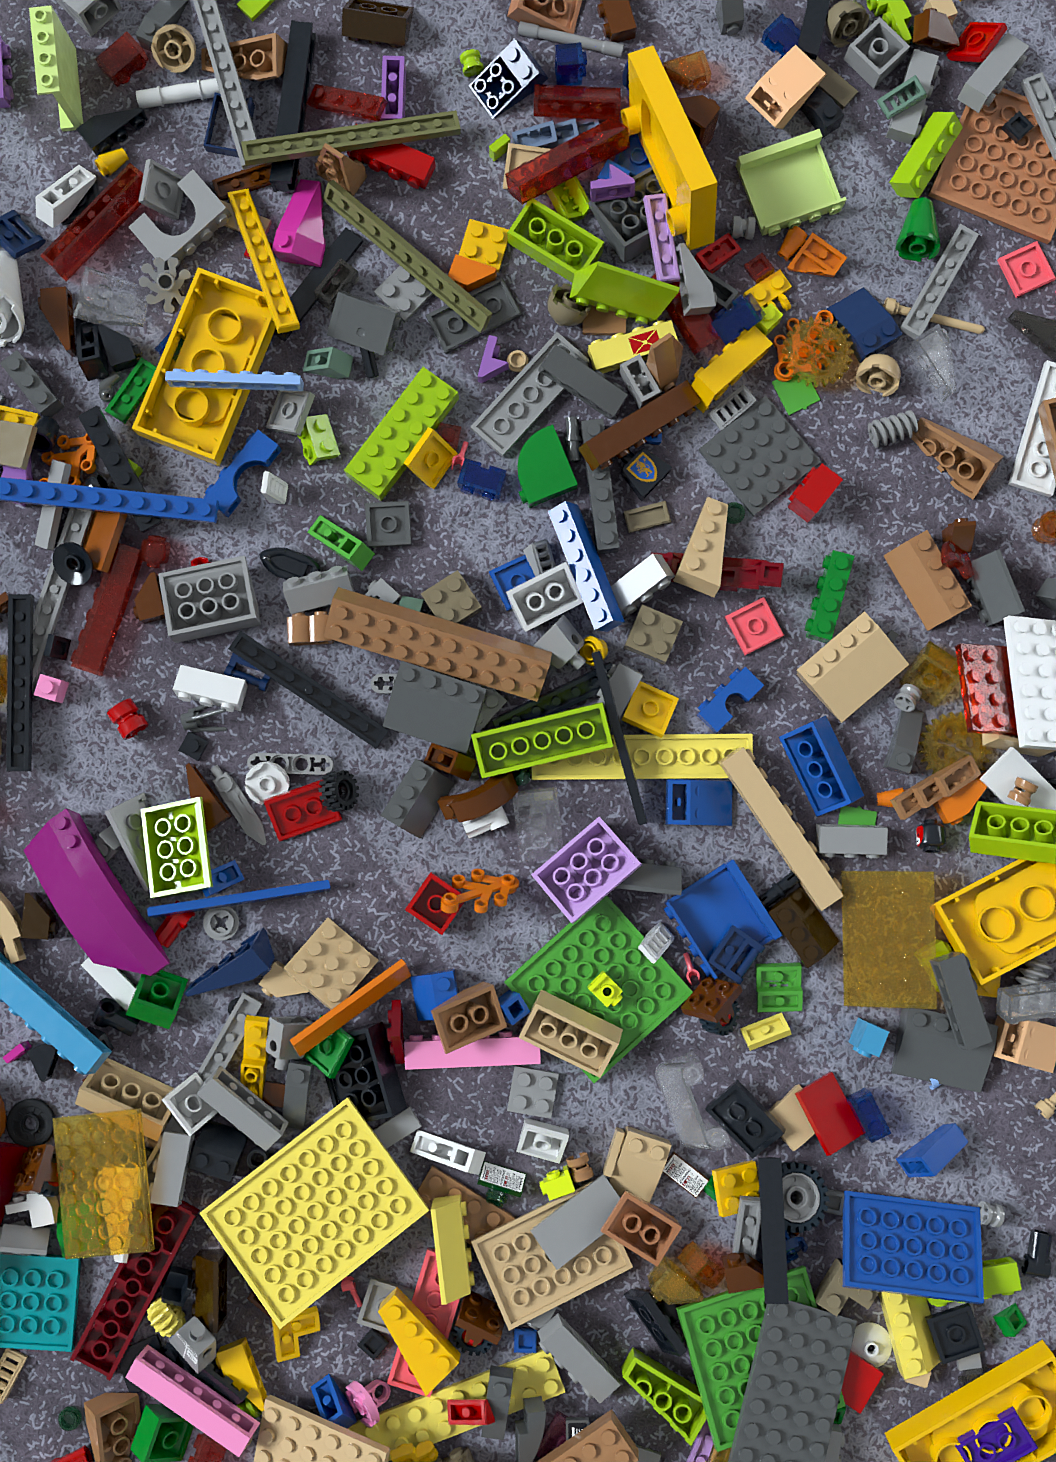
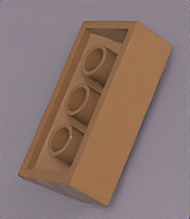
M928 530L883 555L927 631L972 606Z

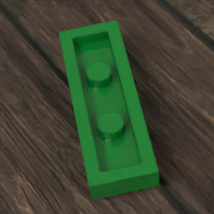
M141 357L105 411L123 424H126L146 395L157 367Z

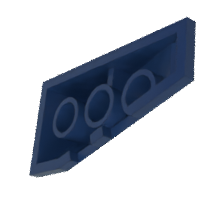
M261 928L241 943L242 946L236 950L234 955L229 952L218 963L217 967L213 965L189 985L185 995L189 997L253 980L259 975L261 977L266 975L272 968L271 964L275 956L265 928Z

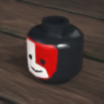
M924 820V824L916 828L917 846L923 849L924 853L941 852V849L946 846V828L938 824L937 820Z

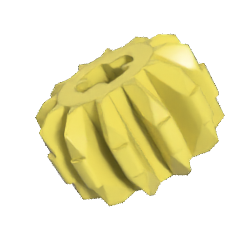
M161 1297L157 1298L147 1309V1319L151 1322V1326L155 1328V1332H159L162 1337L167 1336L170 1338L186 1323L184 1318L186 1315L182 1311V1307L161 1302Z

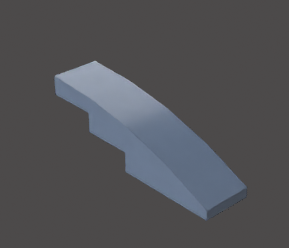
M598 116L578 122L574 118L554 124L552 120L512 132L514 144L551 150L603 140Z

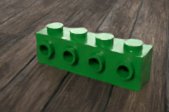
M836 550L825 555L822 563V568H825L823 576H819L816 589H819L817 597L813 598L810 607L813 610L812 616L807 619L804 629L807 631L806 638L826 644L832 640L855 556Z

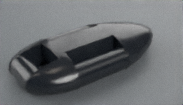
M269 548L259 554L265 568L276 577L288 580L291 577H304L309 566L312 567L310 573L320 572L321 570L319 563L312 557L288 548Z

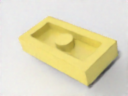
M782 1012L740 1028L750 1051L792 1035Z

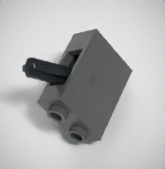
M341 291L337 294L327 335L360 347L366 377L374 378L379 376L374 352L385 356L393 351L396 339H393L396 330H399L402 318H400L401 311Z

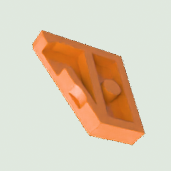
M812 232L787 269L789 271L834 277L847 260V257Z

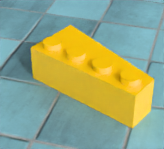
M755 325L749 331L744 329L736 338L737 341L735 343L729 342L722 350L723 353L720 356L718 354L713 356L708 362L709 366L705 369L701 367L693 375L695 380L691 386L701 401L696 407L702 413L708 410L712 401H717L730 385L733 386L742 377L744 372L746 373L772 346L773 343Z
M396 1287L381 1302L378 1312L422 1391L427 1396L459 1364L461 1353L415 1304Z

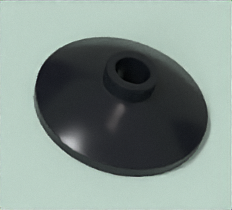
M65 542L55 549L53 553V566L62 580L71 585H82L91 578L93 573L92 559L82 546L74 542Z

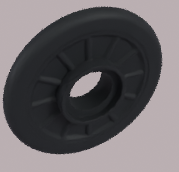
M35 1098L24 1099L16 1103L9 1111L6 1120V1129L11 1140L15 1144L27 1148L44 1145L52 1137L56 1126L55 1115L51 1107L44 1101ZM28 1117L35 1119V1129H28L25 1122Z

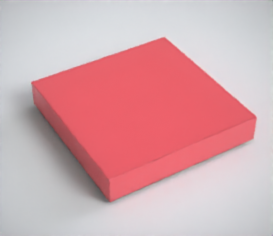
M1038 241L1002 256L997 260L1016 298L1056 280Z
M765 597L725 616L744 655L784 636Z

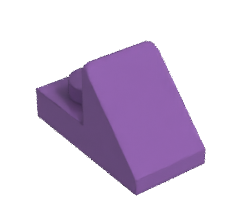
M609 164L610 179L590 181L591 202L635 196L634 178L612 164Z
M491 335L488 337L477 376L479 383H484L509 369L508 362L498 360L501 346L498 345V337Z

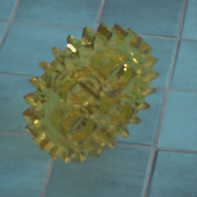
M820 315L816 321L810 316L807 322L802 319L799 325L795 324L792 328L793 331H789L786 335L789 339L784 340L783 344L787 347L783 348L782 353L788 355L783 358V362H789L785 369H793L791 377L798 375V383L805 379L806 386L813 382L814 387L817 388L821 382L823 387H826L828 380L833 385L836 382V378L841 379L844 376L843 372L846 373L849 370L847 365H850L853 361L849 357L853 355L854 351L848 348L853 345V342L846 341L850 334L843 335L842 332L845 327L843 326L838 329V321L830 324V317L825 322H822ZM810 334H816L819 340H813ZM828 345L835 346L837 352L830 351ZM816 349L820 350L819 354L815 353ZM798 352H805L807 358H801ZM817 363L825 365L826 370H820L817 367Z
M949 712L947 717L941 714L939 715V720L936 718L932 719L933 726L926 725L925 728L928 732L920 734L925 738V741L918 742V744L924 746V749L918 751L920 754H925L921 762L927 761L929 763L925 769H933L932 774L957 762L959 757L964 758L969 754L964 752L968 751L973 754L972 757L979 770L984 771L985 767L982 763L990 762L985 755L992 754V752L987 750L986 746H982V726H976L978 719L970 721L971 715L968 714L963 717L962 712L956 713L955 716L953 712ZM947 728L952 731L951 739L946 736ZM967 737H970L973 741L971 748L966 744ZM940 739L942 742L946 744H941L937 740ZM956 744V748L962 751L955 752V748L949 745ZM939 748L944 751L943 759L939 758L937 754Z

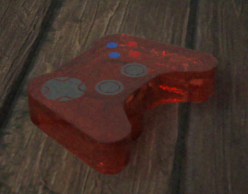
M950 540L944 543L941 549L942 564L946 565L949 569L956 567L966 580L973 577L974 573L968 553L954 545Z

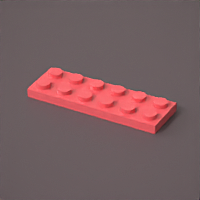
M427 1248L412 1302L448 1339L460 1299L448 1304H441L435 1249ZM397 1347L387 1384L425 1396ZM432 1391L426 1397H431Z

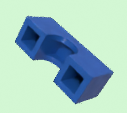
M746 667L741 671L737 668L729 676L731 681L726 686L721 684L713 692L716 696L711 701L706 699L698 707L700 712L697 716L714 733H717L733 717L725 707V701L728 696L737 695L745 702H748L764 686Z

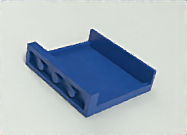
M733 859L728 860L683 889L681 895H674L664 902L667 906L664 908L665 913L670 920L674 918L679 926L676 927V930L682 939L687 937L691 943L688 948L695 958L697 956L700 957L703 962L700 967L707 977L711 975L712 978L716 979L718 978L717 975L722 973L708 963L707 960L732 925L762 946L772 939L776 940L782 936ZM749 944L735 963L745 958L752 947Z

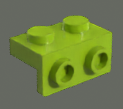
M569 171L563 179L547 181L544 185V189L557 213L571 222L583 219L591 210L588 205L590 201L574 171Z
M328 415L308 416L301 435H297L301 439L303 455L307 459L308 464L314 465L319 460L338 457L340 452Z

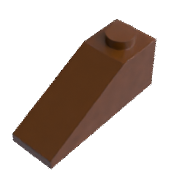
M66 286L40 289V297H38L39 309L42 310L65 350L72 357L76 356L72 293Z
M188 763L185 766L190 798L202 797L206 833H211L232 816L196 766Z

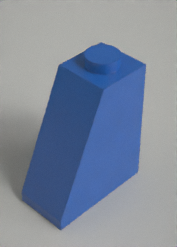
M956 1123L943 1124L897 1157L896 1160L908 1177L936 1176L968 1143V1140Z

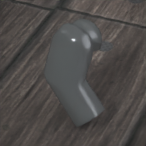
M115 371L99 383V396L104 402H110L113 399L114 385L121 380Z

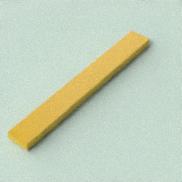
M249 189L228 192L231 208L278 334L300 329L298 318Z

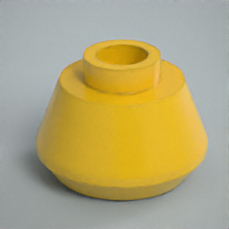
M588 636L583 639L585 644L580 649V655L586 660V664L594 666L591 655L594 650L601 649L603 660L606 658L608 647L604 640L594 636Z

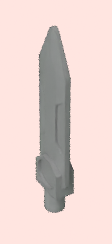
M218 765L211 768L210 770L216 778L213 780L216 785L215 788L244 832L261 845H265L266 838L263 823L233 777L229 776L227 772L223 774Z

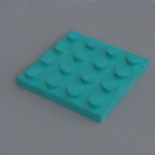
M0 1254V1348L72 1352L75 1349L82 1256L69 1255L63 1257L62 1255L46 1254L45 1257H40L41 1255L34 1254L30 1256Z

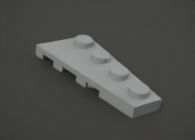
M141 793L105 811V814L144 891H148L150 888L141 809L146 808L144 802L146 797L145 793Z

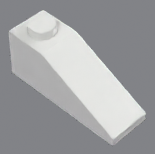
M76 166L35 197L36 217L52 228L58 226L70 216L96 181V176L82 166Z
M417 1130L410 1152L477 1175L480 1173L486 1152Z

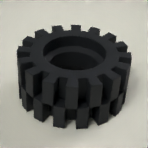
M349 771L328 772L322 777L323 781L319 783L322 788H319L322 796L319 797L320 800H324L322 804L327 806V810H332V812L352 809L355 807L354 804H357L358 800L355 798L359 797V793H356V790H359V786H355L357 780L352 779L354 775L352 773L349 774Z

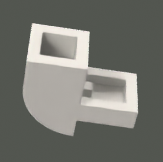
M37 1193L20 1194L12 1197L13 1200L5 1205L7 1215L29 1210L32 1228L57 1222L59 1203L56 1196L45 1197L43 1194L39 1195Z

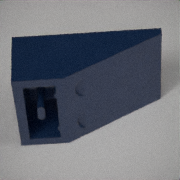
M514 38L474 79L469 87L490 117L494 119L535 92L548 79V76L525 44Z

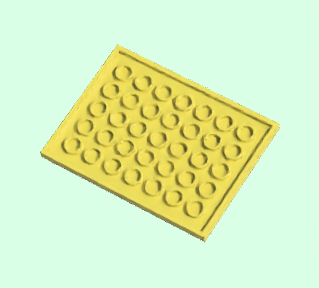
M347 1097L201 1211L200 1215L278 1328L281 1329L430 1209L353 1102Z

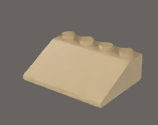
M864 611L797 669V676L830 712L843 723L907 668L909 663L882 629Z

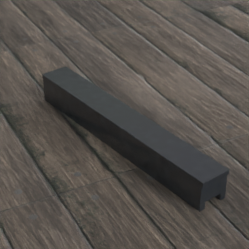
M291 20L276 136L304 132L316 33H312V22ZM300 158L272 162L269 181L274 192L296 191Z

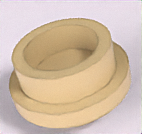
M520 350L512 351L507 357L509 369L513 372H521L528 364L527 355Z

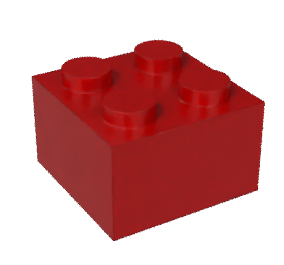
M823 463L818 469L813 467L801 482L804 486L799 484L788 500L791 503L788 508L808 523L843 479Z
M430 872L405 910L443 935L464 902L459 903L457 912L445 913L441 910V898L446 893L459 895L462 892L452 887L451 884L433 872Z

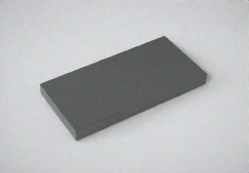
M503 277L469 293L493 313L486 330L481 333L448 305L426 315L445 354L522 316Z

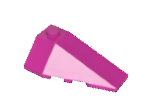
M300 179L296 191L276 230L272 252L283 262L321 267L326 243L323 235V201L320 181Z

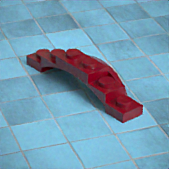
M651 552V554L662 555L674 575H676L684 553L668 552L664 554ZM723 557L719 590L737 592L738 588L759 590L760 586L781 587L784 563H774L759 559Z

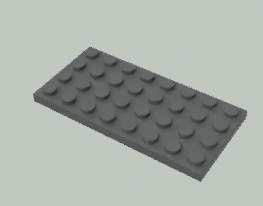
M789 1300V1304L766 1305L728 1462H825L857 1320L839 1314L836 1317L829 1311Z

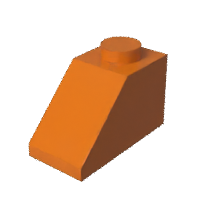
M456 254L448 276L465 291L470 292L496 280L497 269Z

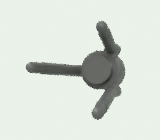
M200 705L196 708L188 709L187 713L181 714V723L185 731L192 729V732L196 733L200 731L218 732L227 730L226 727H200V725H203V718L226 712L225 708L201 714L199 711L207 708V706Z

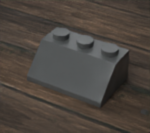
M1000 549L962 566V577L966 583L969 582L972 589L970 591L971 599L974 603L977 602L980 609L978 611L979 619L987 627L1004 621L1003 618L1009 615L1016 616L1025 612Z
M415 759L380 816L421 839L440 808L437 801L442 796L448 795L455 782Z
M641 859L642 865L616 887L619 889L681 895L682 868L676 867V862L663 861V865H655L654 860Z

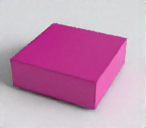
M24 1041L2 1058L7 1064H10L29 1051L32 1046L28 1041Z

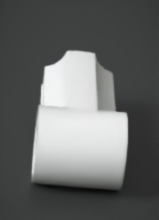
M501 806L484 816L462 823L468 838H472L490 829L492 831L507 825L509 821Z

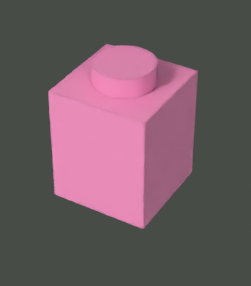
M40 674L34 695L63 704L69 682Z

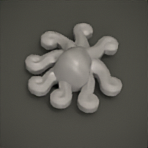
M156 257L153 260V264L157 267V272L154 271L149 263L141 266L142 272L149 273L155 283L151 282L148 277L143 276L139 279V285L141 287L147 286L150 290L158 293L156 296L153 294L146 295L148 304H156L165 299L164 311L173 313L172 299L175 297L177 302L181 306L183 305L186 296H181L178 289L181 288L185 279L190 278L191 274L187 269H182L175 280V267L179 264L176 257L169 258L167 261L169 269H164V260Z

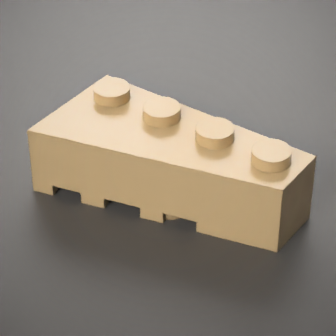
M707 497L673 580L711 597H715L721 584L728 511L727 504Z

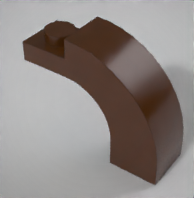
M512 772L491 776L484 784L474 790L457 795L442 796L437 802L446 820L457 819L458 822H465L498 809L512 799L519 791Z

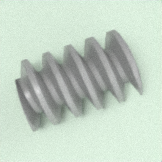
M912 410L906 411L905 414L898 413L897 416L890 415L888 418H881L880 421L873 420L872 423H868L869 437L875 448L879 447V441L886 446L888 438L893 444L896 442V436H898L900 441H903L904 434H906L908 439H911L912 432H918L917 419Z
M1036 956L1023 963L1027 968H1020L1019 972L1024 976H1016L1015 979L1020 985H1012V988L1017 993L1011 994L1029 1002L1038 1003L1039 1001L1034 997V994L1041 995L1042 992L1037 986L1045 987L1046 985L1040 979L1049 977L1044 972V969L1052 970V967L1047 963L1049 960Z

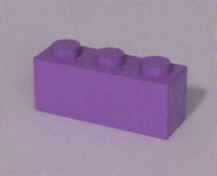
M383 56L381 121L405 118L404 56Z

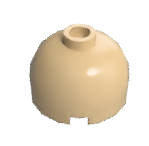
M169 24L157 30L153 37L151 50L159 66L171 70L170 72L177 73L183 72L191 66L195 59L196 44L190 32L184 27Z
M873 354L865 358L857 370V388L868 394H871L870 389L883 393L882 397L893 394L898 389L901 377V370L897 361L885 354Z

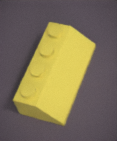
M461 1195L434 1198L431 1207L442 1305L471 1294V1286L475 1285L474 1271L469 1270V1262H472L471 1248H467L466 1239H470L468 1224L464 1225L463 1216H467L466 1201H461Z
M879 1292L878 1295L899 1372L904 1379L929 1373L940 1363L925 1319L926 1316L931 1315L927 1299L925 1297Z

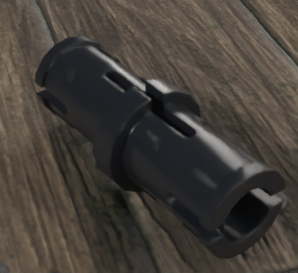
M790 871L779 882L771 884L772 887L758 898L765 909H768L780 897L783 899L786 896L785 893L800 883V880Z

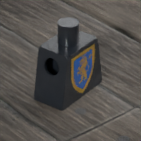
M642 448L636 455L630 451V453L621 458L626 464L621 470V475L641 501L672 469L669 464L645 448Z

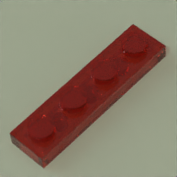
M315 84L307 101L308 105L315 109L378 122L388 103L381 96Z

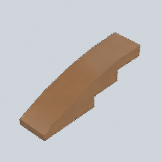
M968 755L908 788L890 801L900 820H905L920 809L930 807L941 798L951 796L979 777L981 772L972 755Z

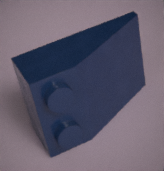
M864 287L827 308L832 313L833 321L859 363H862L868 356L877 354L893 345L903 334L893 317Z

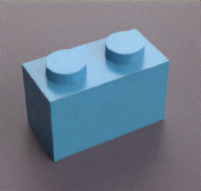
M858 1017L849 1043L854 1046L853 1050L868 1058H871L872 1055L880 1057L889 1031Z

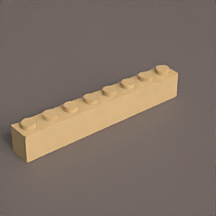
M739 747L718 761V763L790 870L800 880V885L817 909L823 911L843 897L840 891L842 889L841 884L835 877L831 878L828 873L830 868L823 859L819 860L815 854L818 851L811 841L807 842L803 834H805L802 826L798 822L794 823L790 817L793 813L786 804L782 805L779 801V792L773 785L769 786L766 781L768 776L761 767L757 768L753 762L756 759L749 749L745 750L744 747Z

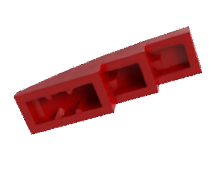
M728 232L698 252L694 258L702 270L704 268L713 274L737 255L741 248ZM678 282L668 283L679 287ZM680 289L678 294L674 297V299L670 302L669 305H671L681 297Z

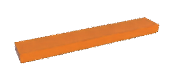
M400 959L290 1039L300 1057L408 979L411 974L406 963Z

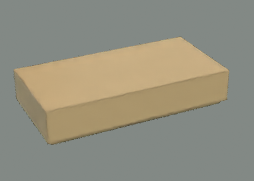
M618 1127L615 1129L603 1168V1175L613 1177L625 1138L624 1129Z

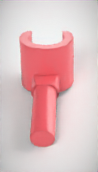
M464 441L460 453L453 457L452 470L456 464H460V472H463L465 466L464 456L469 444L468 442Z
M684 953L683 955L688 967L686 977L689 984L692 985L690 979L693 975L697 976L699 982H701V976L694 969L689 953Z
M352 1276L345 1277L341 1282L342 1291H350L357 1307H361L362 1302L357 1294L355 1282H352L354 1278Z

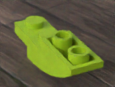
M867 0V7L870 11L873 10L875 17L883 14L882 19L909 45L912 37L907 26L912 16L903 0Z

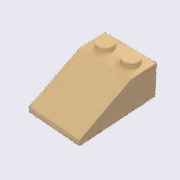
M626 1126L625 1138L613 1177L609 1179V1183L619 1196H622L627 1191L650 1203L672 1146L670 1141Z

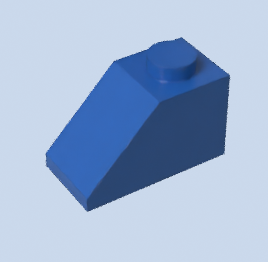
M330 1374L311 1386L320 1417L346 1429L357 1422L347 1398Z

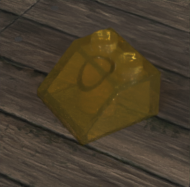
M928 641L917 654L899 683L901 685L912 684L922 692L921 698L936 707L962 679L966 665L931 641Z
M665 1255L658 1267L655 1266L647 1275L649 1287L651 1288L650 1293L660 1302L664 1300L670 1305L702 1302L704 1299L699 1284Z

